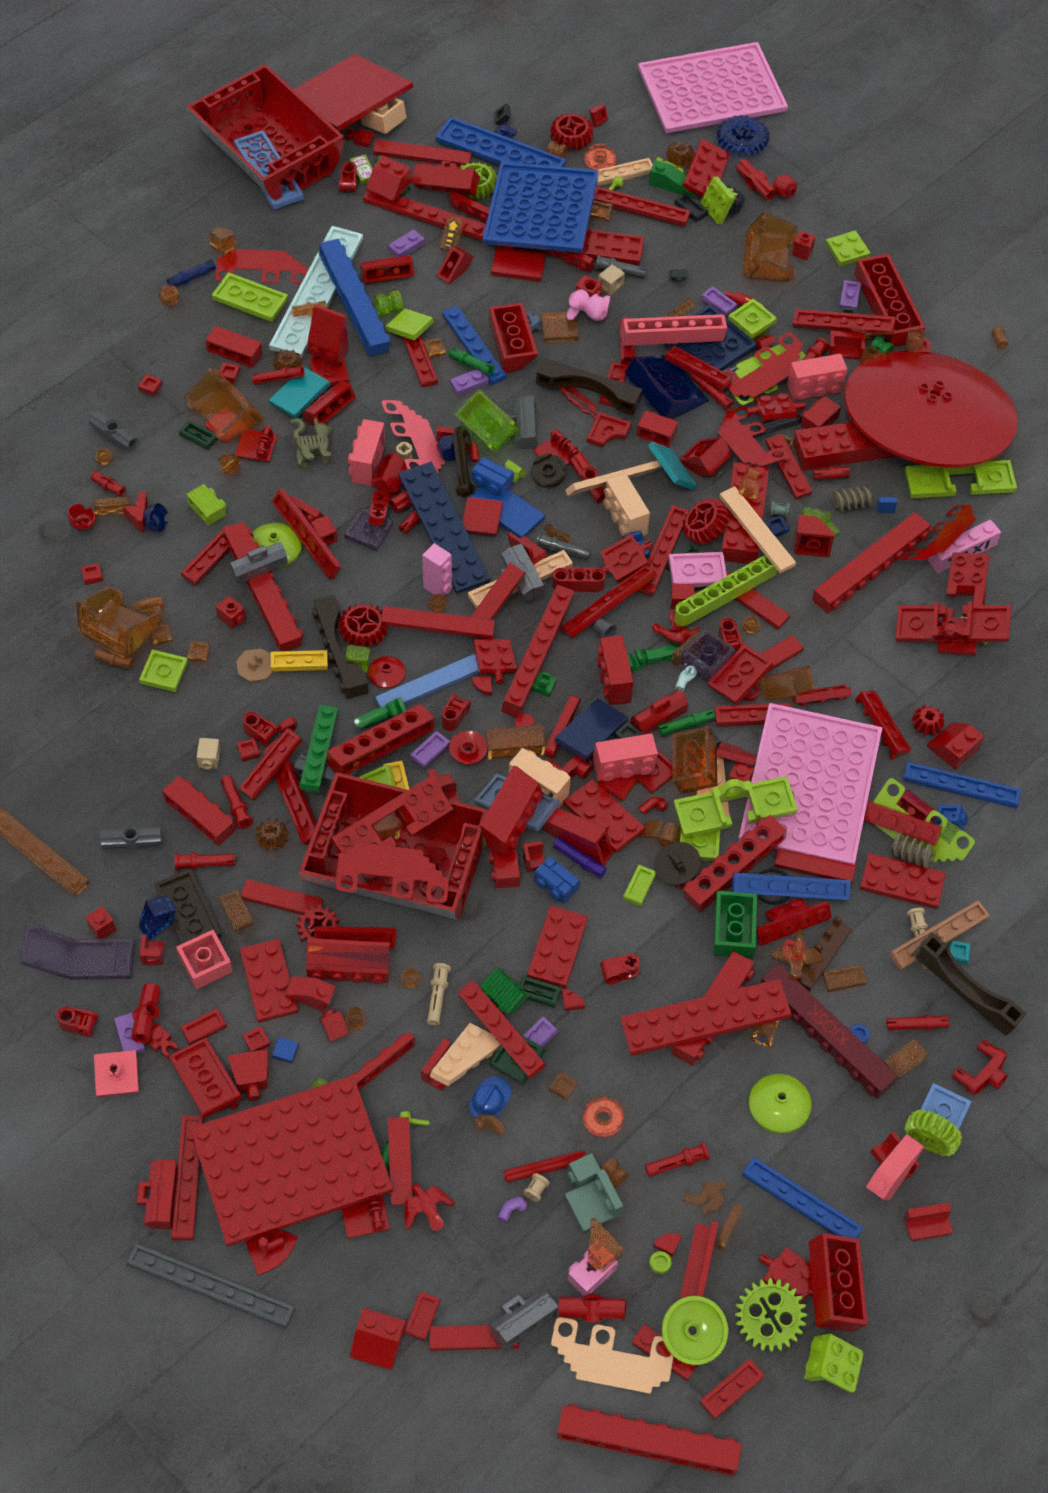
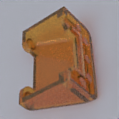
M764 210L750 225L746 233L743 275L751 279L782 282L793 280L796 271L794 266L789 265V250L798 235V226Z
M213 366L183 396L188 401L186 405L192 411H199L215 428V436L222 442L224 440L228 442L257 426L265 419L242 393Z
M112 585L77 600V621L81 634L123 658L134 655L162 623L161 611L151 608L145 616L124 605L123 593Z

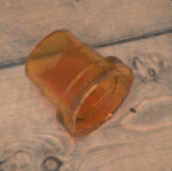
M356 1006L348 1010L345 1018L346 1026L350 1030H361L366 1024L365 1015L361 1008ZM353 1015L360 1016L358 1019L351 1018Z

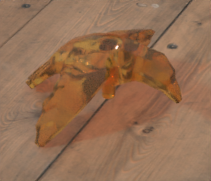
M801 929L795 935L793 947L788 945L780 946L770 955L778 961L786 960L791 965L789 976L794 979L802 977V967L804 964L809 962L820 964L824 961L816 949L812 947L804 948V935Z

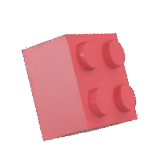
M214 930L176 947L178 957L195 990L233 973L231 961Z

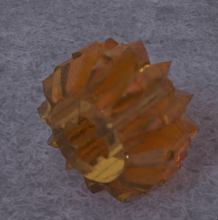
M674 141L673 144H669L666 152L667 160L678 167L683 166L686 168L692 162L694 150L691 145H688V142L682 143L680 141V143Z
M288 349L286 351L280 350L279 354H275L273 359L275 371L282 370L284 367L295 368L303 365L300 354L296 353L294 349L292 351Z
M268 818L266 823L261 821L260 827L255 829V840L258 842L259 847H265L266 851L270 848L276 851V847L283 849V843L288 841V829L285 827L284 822L279 823L277 818L274 821Z

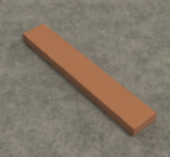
M977 900L894 949L888 955L901 971L918 961L912 953L931 932L946 944L987 920L990 915L980 901Z

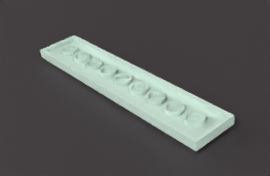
M331 226L324 242L339 238L341 244L345 246L347 256L353 260L363 240V234ZM319 251L269 345L270 350L302 358L308 347L307 341L314 305L317 304L328 308L336 293V289L319 256Z

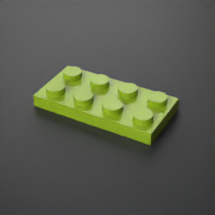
M228 272L213 292L212 300L273 322L288 301V295Z

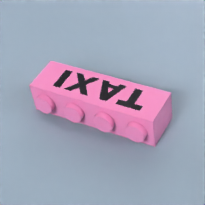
M990 519L963 532L945 552L931 556L928 561L937 573H940L950 568L953 552L976 554L984 552L998 544L1001 531Z

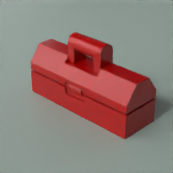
M410 255L360 262L364 284L414 276L413 261Z
M341 381L327 393L323 392L310 404V407L302 412L304 419L313 426L315 418L318 423L325 424L356 399L351 384Z
M676 690L632 716L630 723L641 731L642 735L650 734L658 729V725L668 723L687 712L688 701L686 695L681 690Z
M176 1160L152 1161L149 1182L138 1183L136 1204L146 1206L144 1219L146 1227L172 1229L178 1167ZM146 1189H151L150 1199L146 1198Z

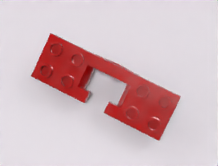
M953 552L946 592L947 597L974 596L973 605H985L990 554ZM947 608L946 617L942 618V624H959L966 627L967 618H954V609ZM939 642L938 653L976 656L978 642Z
M935 602L934 605H899L895 639L896 642H1009L1012 607L1011 605H973L972 602H968V605H963L962 609L963 617H967L966 627L950 623L942 624L938 627L939 617H946V605H940L939 602Z
M432 776L336 834L331 838V841L339 853H346L347 848H354L355 842L395 847L397 844L392 836L383 840L374 827L382 819L398 811L408 825L405 830L411 837L451 812L453 807Z

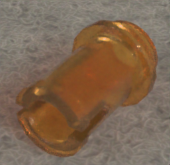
M1001 326L993 328L991 333L992 337L995 338L998 349H1004L1008 346L1004 335L1005 330Z

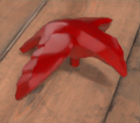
M672 609L669 610V620L672 623L671 629L663 628L657 623L652 625L653 631L666 637L668 641L678 644H686L685 640L696 638L700 628L698 626L695 629L688 630L686 626L676 624L674 621L675 612Z
M418 1183L413 1184L412 1191L415 1197L407 1198L405 1203V1228L408 1230L412 1227L415 1216L418 1213L424 1212L428 1217L431 1229H442L444 1221L437 1212L436 1204L443 1202L446 1205L453 1206L455 1202L434 1185H431L425 1191Z

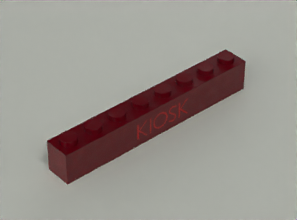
M777 964L762 977L761 983L777 979L781 980L792 1014L790 1019L795 1024H799L808 1037L814 1038L819 1043L820 1048L824 1052L829 1053L840 1067H844L853 1080L859 1081L869 1095L874 1096L878 1100L895 1084L898 1076L780 964Z

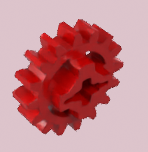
M321 904L318 905V909H315L313 905H311L310 911L303 909L304 915L299 914V922H296V927L299 928L297 935H302L300 941L303 942L307 938L314 939L315 925L328 927L329 923H331L332 927H340V925H337L339 918H334L336 912L329 913V907L327 906L325 909H322ZM306 921H308L309 924L307 930H305L304 927Z

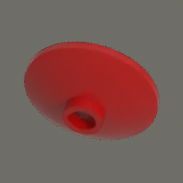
M392 656L379 657L368 668L370 681L375 686L384 689L398 686L402 683L406 674L404 664Z
M463 731L451 739L449 752L452 758L461 764H476L486 756L487 742L477 732Z

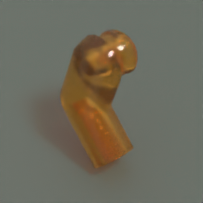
M547 524L544 527L545 532L550 537L556 536L558 540L569 542V535L566 532L556 530L551 524Z
M479 1115L474 1121L477 1129L482 1130L483 1128L491 1127L498 1136L506 1130L505 1126L494 1115Z

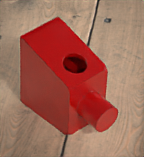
M268 1049L228 1055L230 1068L239 1093L247 1092L249 1101L259 1100V1090L268 1088Z

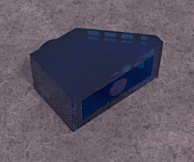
M168 895L145 901L138 927L143 935H147L148 941L173 922L176 906L174 902H171Z

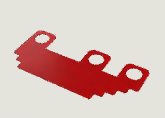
M231 249L230 253L224 254V257H218L215 279L217 281L223 280V278L219 277L221 271H228L233 274L234 269L263 270V282L277 283L280 270L291 271V283L302 284L303 281H296L294 276L298 273L306 276L309 267H303L304 264L298 263L297 259H292L293 256L288 255L287 251ZM273 272L276 274V278L274 280H267L265 275Z
M792 333L784 334L778 338V342L786 349L785 352L777 356L769 347H763L755 352V356L764 365L741 379L730 369L724 371V373L734 376L733 381L726 388L736 397L739 395L744 397L750 395L752 398L758 396L789 376L791 362H796L801 358L799 355L802 352L800 347L804 344ZM792 337L794 342L791 345H786L783 343V338ZM762 351H769L771 357L762 359L760 353Z
M741 406L725 412L727 416L723 417L725 420L721 422L723 425L719 426L721 429L717 430V432L743 463L750 462L751 464L764 466L789 457V454L783 448H776L766 452L752 437L766 431V428L760 422L743 426L738 421L752 415L738 416L736 414L737 410H746L747 407ZM758 425L761 427V430L753 432L750 430V427ZM775 451H782L784 456L776 458L772 454Z
M957 505L952 507L946 515L958 516L952 522H939L935 524L929 532L941 533L925 549L910 550L902 560H927L931 556L945 552L977 519L974 518L976 515H972L974 511L971 512L973 505ZM955 508H962V510L957 513H951V511ZM940 524H945L944 528L940 530H934L936 526ZM911 552H918V554L914 557H907V555Z
M355 842L354 848H347L346 853H339L336 889L345 892L356 891L358 873L393 877L392 895L396 898L409 899L413 895L414 880L428 881L427 900L444 903L447 901L449 878L443 877L442 871L436 870V865L429 863V857L423 856V850ZM345 875L352 877L353 885L350 888L342 887L340 884L341 877ZM399 882L408 884L409 891L407 894L401 895L396 891V886ZM434 886H440L444 891L443 896L439 899L431 895V889Z

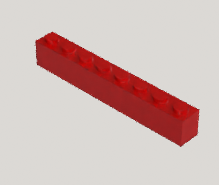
M914 512L814 589L812 601L827 614L833 609L837 610L842 602L850 600L856 591L864 589L867 583L875 580L883 570H888L892 563L896 560H901L906 552L913 550L919 542H924L929 537L931 525Z
M244 521L223 529L224 539L235 560L246 556L247 552L259 548L257 541L254 542L252 539L253 534L250 527L247 528ZM272 571L245 581L279 651H290L301 647V639L304 638L300 627H296V619L293 613H289L288 603L285 598L282 599L281 589L278 584L275 585Z
M560 585L556 586L504 698L501 712L514 717L522 713L535 680L544 665L570 608L574 595L573 590Z
M572 1404L562 1407L557 1432V1439L735 1476L737 1473L741 1443H737L733 1438L725 1437L718 1439L714 1438V1435L710 1433L694 1434L686 1428L675 1430L663 1423H657L656 1425L647 1424V1421L643 1419L628 1420L620 1414L609 1416L597 1409L586 1411Z

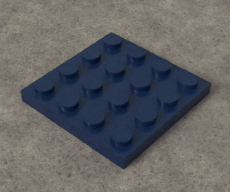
M709 304L692 316L720 315L721 313ZM725 317L727 331L723 341L663 345L669 350L676 346L723 371L756 349L757 344Z

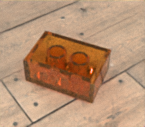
M706 726L672 734L673 783L679 792L684 794L718 786L717 738L710 727Z

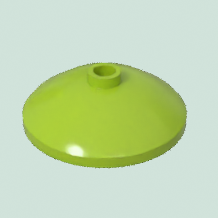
M268 523L252 532V539L254 542L257 541L259 547L263 545L268 547L278 542L283 544L288 564L279 568L293 563L301 553L302 542L287 524Z
M771 1074L761 1078L753 1086L748 1102L750 1113L757 1124L767 1131L779 1134L790 1133L801 1128L808 1120L812 1106L811 1097L806 1087L796 1078L785 1074ZM778 1096H784L785 1099L780 1100Z
M689 1296L676 1301L667 1310L662 1322V1337L666 1348L676 1359L686 1364L700 1365L712 1361L722 1352L728 1338V1324L724 1313L713 1301L701 1296ZM690 1326L695 1328L693 1335L688 1332Z

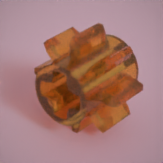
M168 284L160 288L161 293L158 296L164 305L173 306L178 303L177 298L180 297V294L175 286L170 287Z
M226 452L218 459L220 461L218 466L224 474L230 473L233 475L241 468L239 466L241 461L234 453L229 455Z

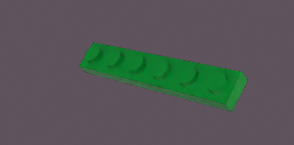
M319 705L300 782V789L320 791L327 761V751L330 748L338 707Z

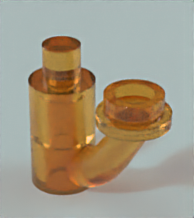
M162 595L140 598L139 602H132L133 610L141 609V612L152 610L145 616L144 613L138 615L140 626L143 625L145 627L146 623L155 618L164 608Z

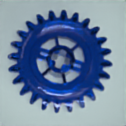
M735 115L733 118L729 117L727 120L722 121V124L719 125L717 140L718 144L722 143V149L726 146V152L732 149L733 155L737 150L738 156H740L743 151L746 157L748 151L751 153V156H753L754 150L757 154H759L760 149L763 151L769 142L770 133L763 122L760 123L759 119L754 120L755 117L749 118L748 115L745 117L743 115H739V117Z

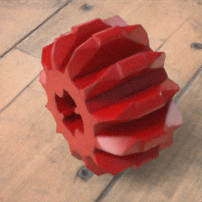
M923 705L922 708H917L912 716L913 728L917 729V734L923 732L924 737L927 734L933 737L935 733L939 734L945 724L943 719L944 713H939V708L934 709L932 705L929 708Z

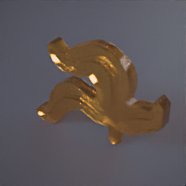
M722 1181L713 1182L710 1185L703 1182L702 1185L705 1189L702 1191V1194H686L683 1202L690 1201L695 1205H702L706 1201L707 1195H709L711 1202L703 1207V1215L706 1216L707 1212L719 1210L723 1203V1196L718 1191L722 1188L724 1190L727 1189V1186Z

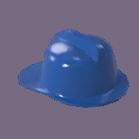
M489 1077L482 1081L469 1103L472 1115L477 1120L483 1122L496 1119L510 1099L511 1087L509 1083L500 1077Z

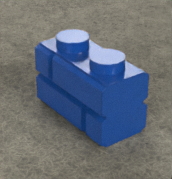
M482 457L472 469V480L476 485L488 488L491 493L503 496L513 484L514 473Z
M552 857L545 860L535 870L534 880L537 886L541 889H547L551 897L556 901L560 900L565 903L580 888V880Z

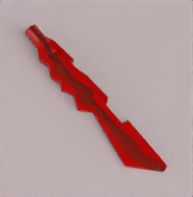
M560 387L561 393L567 397L568 401L572 402L574 406L580 407L582 413H590L596 419L599 411L596 410L594 403L579 394L578 390L574 387Z

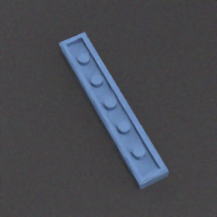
M475 654L375 696V701L379 707L384 706L386 708L385 704L401 696L404 705H407L479 673Z

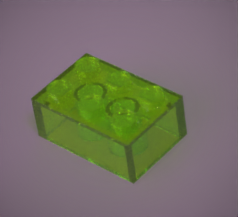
M480 389L455 413L458 419L494 453L520 429Z

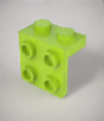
M832 1334L814 1336L809 1359L806 1363L804 1379L810 1382L826 1380L852 1393L856 1389L863 1352Z

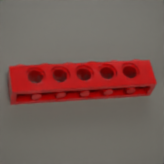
M422 704L411 707L384 723H380L376 727L364 731L336 747H332L327 751V765L334 773L338 772L348 775L434 730L435 717Z
M771 815L760 819L753 830L746 831L739 842L732 843L725 854L717 856L710 867L703 868L696 879L690 880L685 884L683 889L684 898L699 913L702 912L716 899L717 891H726L732 886L733 873H747L786 839L787 830ZM761 835H764V836H766L767 838L764 839V840H762V839H759L758 837L761 836ZM745 848L753 849L751 852L744 851ZM731 860L738 861L737 864H731L729 862ZM718 872L724 874L722 877L715 876ZM702 885L709 886L708 889H701L700 887Z

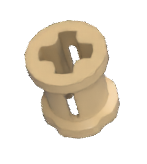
M408 442L398 444L396 447L398 455L404 461L412 459L410 454L412 446Z
M534 1173L528 1188H525L523 1194L528 1199L539 1202L543 1190L549 1186L550 1182L542 1175Z

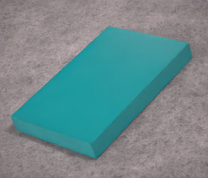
M303 367L305 371L304 377L290 379L269 399L272 406L295 419L330 386L328 380Z
M653 441L648 445L674 484L690 490H695L698 487L672 449Z

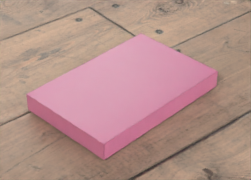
M723 552L669 554L668 556L672 583L694 584V587H708L727 576Z

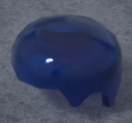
M160 503L151 505L143 513L145 526L152 532H161L168 524L164 519L168 514L164 505Z

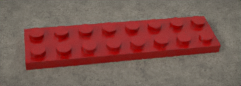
M777 979L621 1016L620 1019L630 1056L789 1019L792 1018V1014L781 980Z

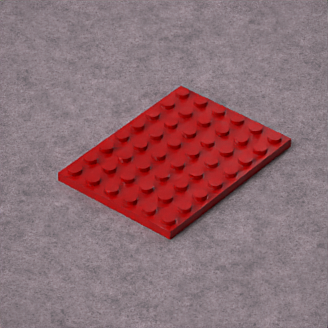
M353 1075L190 1128L226 1247L393 1192L392 1184Z

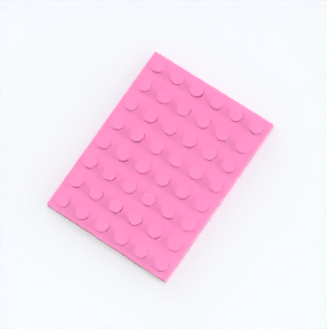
M758 42L638 63V70L665 133L770 115L788 110V105Z
M769 703L751 783L787 776L798 809L796 814L774 818L787 830L786 839L775 849L781 848L855 865L882 727ZM749 797L738 841L742 839L746 831L753 830L757 822L749 824L746 816L748 811L753 810ZM761 835V836H759L758 838L764 840V839H766L767 837L764 836V835Z

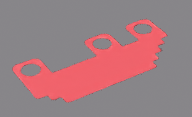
M383 400L382 405L385 412L389 414H402L405 422H392L390 425L393 433L396 436L411 437L419 459L405 460L407 469H411L409 466L410 462H416L420 466L432 461L437 473H439L438 469L442 468L441 464L445 465V461L428 420L422 419L421 415H416L415 411L410 410L407 405H403L402 401ZM386 404H394L396 406V410H388L386 408ZM395 426H402L405 429V433H398L395 430Z

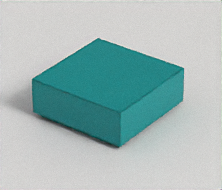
M951 940L949 949L958 963L967 965L970 944Z

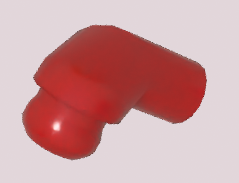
M651 797L639 806L638 809L645 815L652 808L665 811L668 804L661 797Z

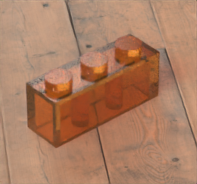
M543 725L513 726L510 728L486 730L488 760L515 757L522 748L532 751L536 755H544L546 741Z

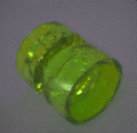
M398 289L388 291L387 295L384 293L374 295V303L379 316L388 315L390 311L395 313L404 309L402 297Z

